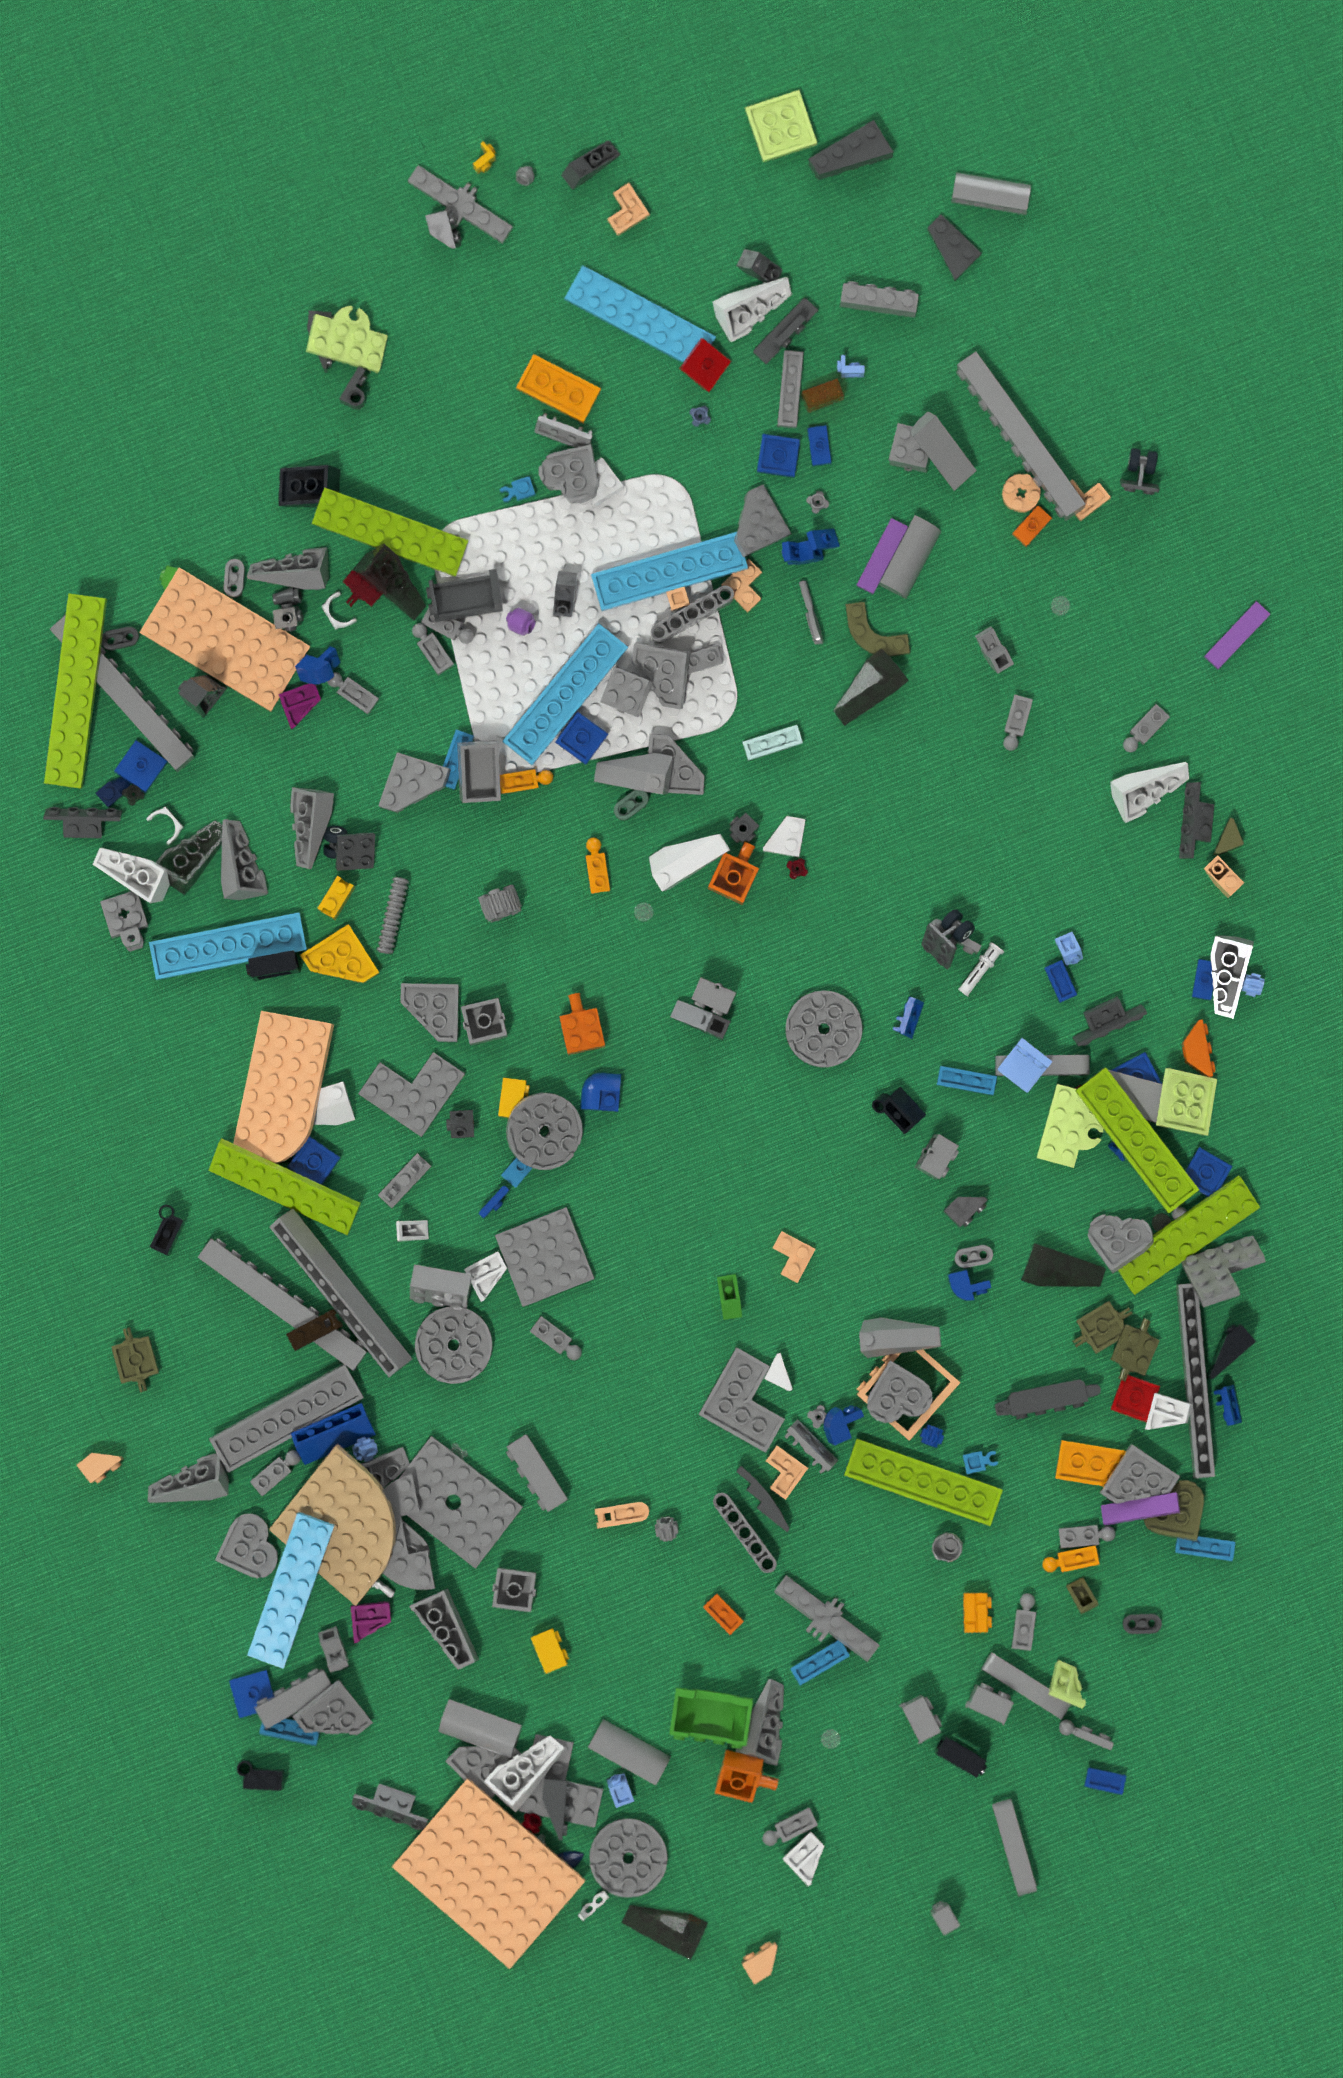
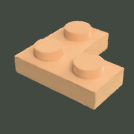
M629 183L613 193L622 210L609 217L608 222L617 236L650 216Z
M1073 479L1070 481L1085 502V509L1075 515L1080 522L1111 498L1100 483L1084 494Z
M750 559L746 561L747 570L733 573L721 584V586H729L733 589L734 600L747 613L761 601V598L749 585L762 572Z
M781 1231L773 1246V1249L789 1257L781 1275L798 1283L815 1249Z
M776 1446L766 1462L781 1473L770 1489L786 1500L808 1468Z

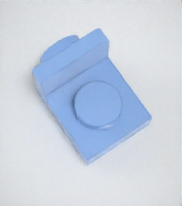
M841 355V360H837V372H841V378L864 377V365L849 363V366H845V355Z
M1073 932L1055 939V943L1066 966L1076 964L1083 959L1081 948Z
M624 1773L613 1775L606 1780L616 1808L634 1802Z

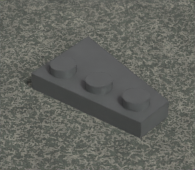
M942 215L927 228L954 281L982 254Z

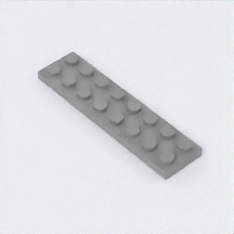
M342 1364L210 1437L209 1440L229 1473L292 1438V1432L330 1417L364 1397L347 1366Z

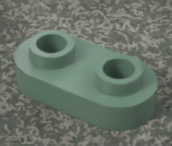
M640 790L632 791L615 805V816L619 820L631 818L648 804L647 793ZM640 796L643 800L641 803H637L635 798ZM626 808L627 813L621 814L620 809Z

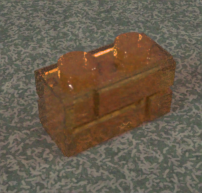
M834 379L802 391L801 397L807 412L810 413L829 406L833 402L842 401L844 394L838 379Z

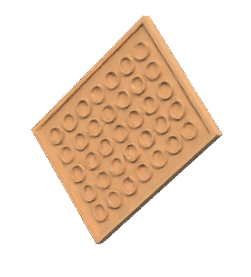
M469 1778L466 1779L392 1866L509 1969L586 1881Z

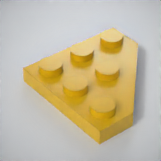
M349 924L300 955L309 970L319 974L365 983L379 974V971Z

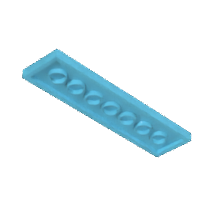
M585 266L581 267L565 296V300L682 363L701 338L711 345L716 339V336Z
M737 532L591 574L601 611L747 570L745 557L743 558L734 542Z
M598 623L502 742L533 766L627 651L628 646Z
M300 913L149 942L156 980L249 962V958L292 950L296 953L307 951Z
M301 1512L297 1513L247 1656L284 1669L333 1532L334 1524Z

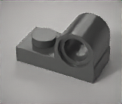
M357 368L339 398L342 404L354 410L362 409L366 403L364 393L358 388L359 386L362 387L367 380L366 371L363 368ZM359 395L361 400L358 403H353L351 401L353 396Z

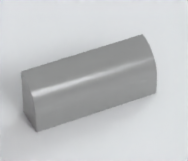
M956 172L951 202L1026 215L1031 185Z
M927 412L915 423L911 431L912 436L955 491L977 470L934 414Z
M915 515L879 585L907 599L941 531L933 524Z
M450 1699L439 1726L440 1733L512 1758L522 1731V1725Z
M604 1719L588 1746L589 1749L654 1785L658 1783L671 1756Z

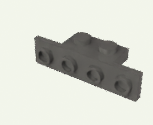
M803 298L754 349L753 353L767 365L783 347L786 349L791 344L792 338L796 334L799 335L805 329V324L818 312V309L806 298Z
M1200 782L1186 784L1181 844L1179 847L1180 859L1194 858L1195 841L1211 842L1214 804L1199 802Z
M50 807L45 810L43 817L44 820H63V838H102V821H120L122 810L115 808L98 810L97 808L79 809L77 807H70L68 809H60L59 807Z
M1115 997L1083 1012L1089 1029L1072 1038L1078 1046L1088 1045L1092 1040L1104 1037L1115 1029H1121L1129 1022L1142 1019L1147 1014V1011L1142 1005H1138L1125 1012L1120 999Z
M379 1783L373 1800L357 1794L353 1796L351 1805L355 1806L358 1810H367L378 1817L390 1818L395 1823H404L410 1825L413 1829L424 1830L428 1821L426 1818L410 1813L415 1800L414 1795Z

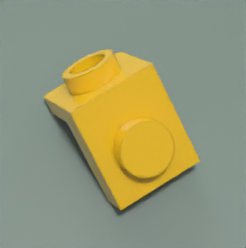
M484 141L480 145L485 154L473 163V168L478 174L488 171L492 167L491 164L496 161L494 155L496 151L490 144L486 145Z

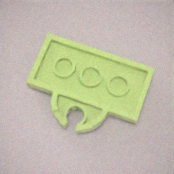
M352 306L340 309L334 314L333 319L318 314L314 315L306 352L361 367L378 373L380 371L388 335L371 331L368 316L362 309H357L356 321H352L349 318Z
M1057 1084L1037 1158L1074 1168L1079 1150L1094 1148L1101 1141L1098 1137L1090 1138L1088 1131L1091 1128H1096L1099 1132H1103V1128L1076 1094V1088Z

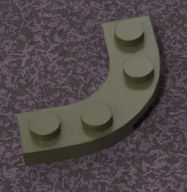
M865 602L845 605L850 634L860 647L868 653L880 657L910 654L907 634L886 637L880 636L870 629L867 622Z

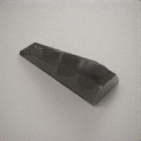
M385 544L364 555L353 569L364 581L413 621L426 607L416 587L413 586L407 571L403 568L400 558Z
M879 649L865 661L863 668L855 676L853 683L843 694L833 712L845 726L896 692L909 680L884 650Z
M216 820L197 831L192 837L182 840L174 848L167 849L155 862L167 870L170 886L185 895L196 883L222 846L223 825Z
M1034 1243L1021 1281L1039 1287H1100L1106 1268Z
M635 1905L629 1906L621 1922L689 1960L692 1959L708 1922L690 1913Z

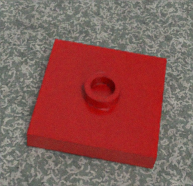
M701 338L679 369L705 391L710 392L731 361Z
M1128 1375L1126 1382L1122 1380L1120 1382L1111 1410L1147 1423L1154 1394L1159 1392L1160 1386Z

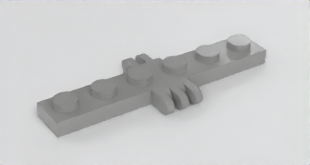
M419 165L408 180L409 184L445 206V210L452 209V212L457 217L456 228L462 219H465L502 244L513 229L511 225L475 202L477 197L474 195L478 189L473 187L469 193L468 190L471 187L469 183L466 184L464 189L460 187L457 191Z
M785 1576L774 1591V1593L812 1620L806 1631L809 1633L814 1627L816 1630L812 1634L813 1637H816L819 1632L822 1633L818 1639L820 1642L829 1633L867 1662L880 1646L841 1617L843 1614L841 1609L844 1603L841 1602L838 1607H835L834 1605L838 1601L837 1598H834L831 1603L827 1601L824 1604L788 1576Z

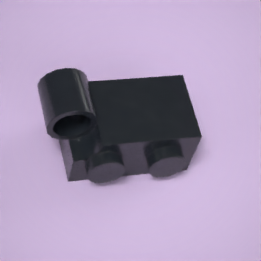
M901 1087L891 1095L882 1093L872 1102L874 1111L877 1113L884 1112L904 1135L926 1116L924 1111Z
M163 1205L159 1209V1216L163 1220L150 1248L170 1256L186 1221L175 1216V1209L172 1206ZM166 1207L172 1210V1214L168 1218L162 1215V1211Z
M243 1760L237 1765L238 1774L244 1776L243 1789L278 1791L284 1789L285 1769L254 1768L249 1760ZM242 1763H247L250 1766L249 1773H243L240 1770Z

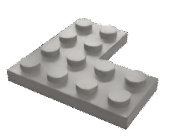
M433 1052L412 1084L382 1063H379L358 1094L422 1137L465 1073Z
M1252 1235L1214 1249H1208L1196 1255H1190L1181 1264L1202 1306L1206 1307L1240 1295L1231 1273L1266 1261L1264 1254Z
M736 1347L699 1415L766 1453L785 1419L751 1400L770 1366Z
M536 1734L533 1745L547 1738V1736ZM553 1738L565 1749L544 1778L566 1780L574 1742ZM544 1778L519 1808V1811L530 1814L535 1813L539 1816L550 1818L542 1800ZM567 1781V1785H571L570 1797L566 1796V1804H569V1814L564 1817V1821L595 1828L603 1789Z

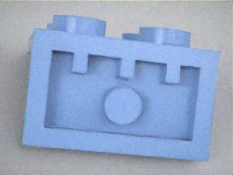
M1021 1038L999 1066L998 1071L1028 1093L1052 1061Z

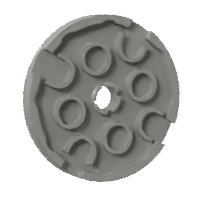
M817 991L803 996L791 1008L786 1021V1038L791 1050L800 1060L815 1067H833L843 1063L854 1054L862 1037V1022L858 1010L845 996L832 991ZM821 1024L829 1026L827 1034L819 1032L818 1027Z
M536 1093L521 1100L512 1110L506 1127L507 1142L513 1155L523 1164L539 1170L554 1169L564 1165L574 1156L582 1139V1122L575 1107L563 1097L552 1093ZM543 1126H547L549 1133L542 1137L539 1134L540 1129Z
M445 1307L433 1312L423 1321L417 1331L415 1352L421 1367L431 1377L444 1383L458 1384L475 1378L484 1370L492 1353V1337L484 1320L473 1311L466 1308L455 1310L451 1307ZM453 1339L459 1342V1348L455 1351L450 1350L448 1347V1343Z
M620 1819L606 1825L595 1837L590 1850V1867L594 1878L602 1888L619 1897H638L648 1893L660 1882L667 1866V1850L662 1837L651 1825L637 1819ZM625 1853L633 1854L634 1860L632 1863L624 1862L623 1855Z

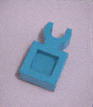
M529 476L511 482L512 488L502 487L500 489L501 493H509L507 498H503L504 502L511 501L515 496L517 501L535 496Z
M982 1451L962 1455L966 1474L986 1470L985 1464L990 1466L997 1465L998 1461L991 1462L989 1460V1457L996 1454V1452L990 1451L986 1456L982 1455Z

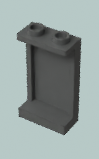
M496 569L489 570V575L457 581L433 584L432 580H428L429 587H426L427 598L432 600V604H428L430 616L434 615L435 622L503 611Z

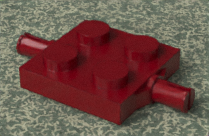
M367 553L342 582L352 592V595L345 603L349 604L352 608L359 599L372 607L396 580V577L386 567L393 557L387 553L380 562Z

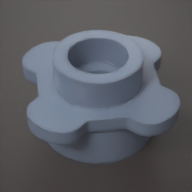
M706 406L690 410L693 426L698 427L700 424L710 423Z

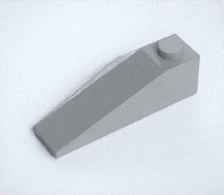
M652 753L597 762L594 782L662 795L668 794L674 756Z

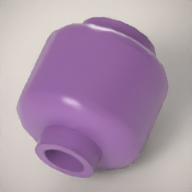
M521 608L510 611L506 617L508 629L522 636L527 633L530 634L536 624L533 614Z

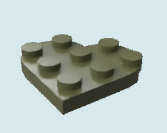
M1179 1481L1174 1485L1170 1493L1177 1492L1180 1513L1143 1520L1146 1528L1155 1534L1197 1542L1204 1508V1495L1195 1483Z

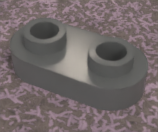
M133 627L106 631L102 636V646L109 651L132 647L139 641V634ZM132 634L133 639L127 640V635ZM110 638L114 639L113 644H108Z
M1130 1614L1123 1619L1122 1626L1129 1634H1152L1160 1630L1162 1622L1155 1614ZM1131 1620L1135 1621L1133 1628H1130L1128 1625ZM1149 1620H1154L1155 1625L1153 1627L1148 1626Z

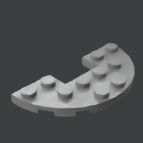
M413 1474L395 1480L382 1490L387 1500L391 1503L396 1526L392 1557L383 1574L404 1587L419 1590L435 1589L428 1550L411 1554L408 1552L401 1516L420 1512Z

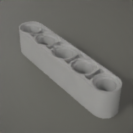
M721 586L655 624L651 628L652 640L656 643H663L728 606L734 599L733 589L729 586ZM723 591H727L731 597L723 600L720 594ZM706 601H712L714 607L706 609L703 604ZM690 610H694L698 615L696 618L690 619L687 613ZM673 620H679L681 626L673 628L670 623ZM657 629H661L665 634L663 637L657 638L654 636V632Z
M1045 1055L1052 1063L1041 1076L1090 1075L1089 1055ZM995 1056L996 1076H1004L998 1071V1068L1007 1056Z
M726 1493L716 1494L713 1504L758 1567L765 1573L773 1572L776 1568V1561L730 1497ZM719 1496L727 1498V1504L724 1507L716 1504V1499ZM732 1511L737 1512L739 1515V1519L734 1523L728 1520V1514ZM743 1527H747L750 1530V1535L747 1538H742L739 1535V1531ZM754 1543H759L762 1547L761 1552L758 1554L751 1552L750 1548ZM769 1558L773 1561V1566L771 1569L766 1570L762 1567V1562L764 1559Z
M992 1652L981 1668L1061 1720L1071 1705L1049 1695V1688Z
M1008 1799L992 1804L1017 1894L1022 1896L1036 1892L1037 1887L1012 1801Z

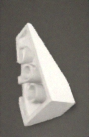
M549 1736L530 1747L529 1750L521 1755H516L504 1765L501 1764L496 1767L484 1783L516 1812L530 1797L565 1748Z

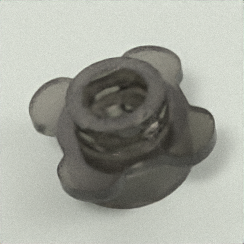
M133 784L122 791V795L128 799V804L131 806L135 805L138 800L145 798L144 792H141L140 788Z

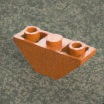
M1202 1019L1195 1023L1182 1042V1050L1186 1064L1202 1075L1211 1078L1215 1072L1214 1061H1210L1209 1054L1212 1053L1210 1042L1207 1043L1206 1035H1208L1207 1024H1203Z

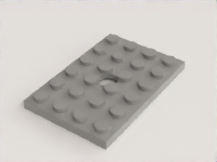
M433 1436L429 1438L399 1477L413 1474L420 1512L407 1516L475 1569L523 1508L522 1505ZM450 1495H457L461 1499V1505L456 1510H451L446 1505V1499Z

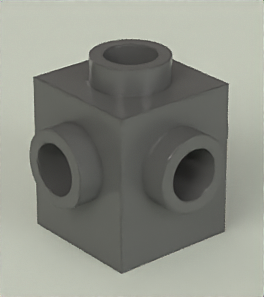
M293 603L281 605L282 609L272 610L275 629L285 628V631L297 630L296 626L302 625L303 612L299 610V606L293 607Z
M745 813L741 818L737 816L729 824L731 826L729 828L731 832L729 836L736 843L739 841L742 844L745 841L749 843L756 836L755 832L759 829V825ZM740 828H745L746 831H745V832H741L739 829H740Z
M473 1110L450 1111V1119H446L447 1131H451V1138L474 1137Z

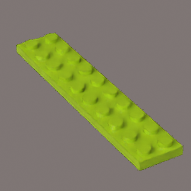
M68 593L44 779L45 784L83 789L107 605L106 598Z

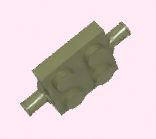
M1110 1301L1076 1320L1082 1335L1072 1340L1075 1347L1077 1348L1087 1342L1095 1354L1117 1342L1125 1327L1123 1319L1132 1315L1130 1308L1127 1307L1118 1313Z
M1143 1319L1140 1329L1125 1325L1111 1357L1112 1361L1118 1363L1123 1368L1118 1379L1126 1382L1129 1372H1136L1145 1376L1160 1341L1147 1333L1151 1321Z
M131 1327L125 1328L123 1332L126 1340L121 1344L111 1346L121 1384L134 1381L138 1383L140 1393L148 1391L145 1379L151 1375L159 1374L150 1337L133 1338Z

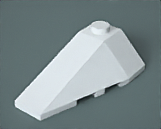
M784 277L733 292L713 301L716 318L730 342L747 335L752 331L751 327L758 321L762 322L765 319L764 316L771 309H776L792 295L788 278Z
M1182 762L1126 774L1111 781L1112 798L1123 821L1127 823L1144 815L1149 806L1153 803L1158 804L1161 801L1160 798L1167 792L1172 793L1189 779L1188 763Z
M721 834L664 847L649 857L652 876L662 892L669 890L730 851Z
M100 848L93 862L94 866L149 903L163 901L170 886L167 870L149 859Z
M344 1082L321 1088L313 1125H340L355 1120Z

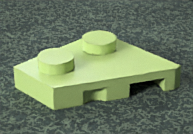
M1058 1660L1055 1664L1049 1695L1083 1709L1086 1701L1082 1699L1080 1693L1082 1687L1078 1680L1076 1667Z

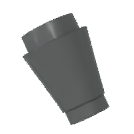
M291 587L273 594L274 605L291 603L298 605V603L302 602L300 588Z

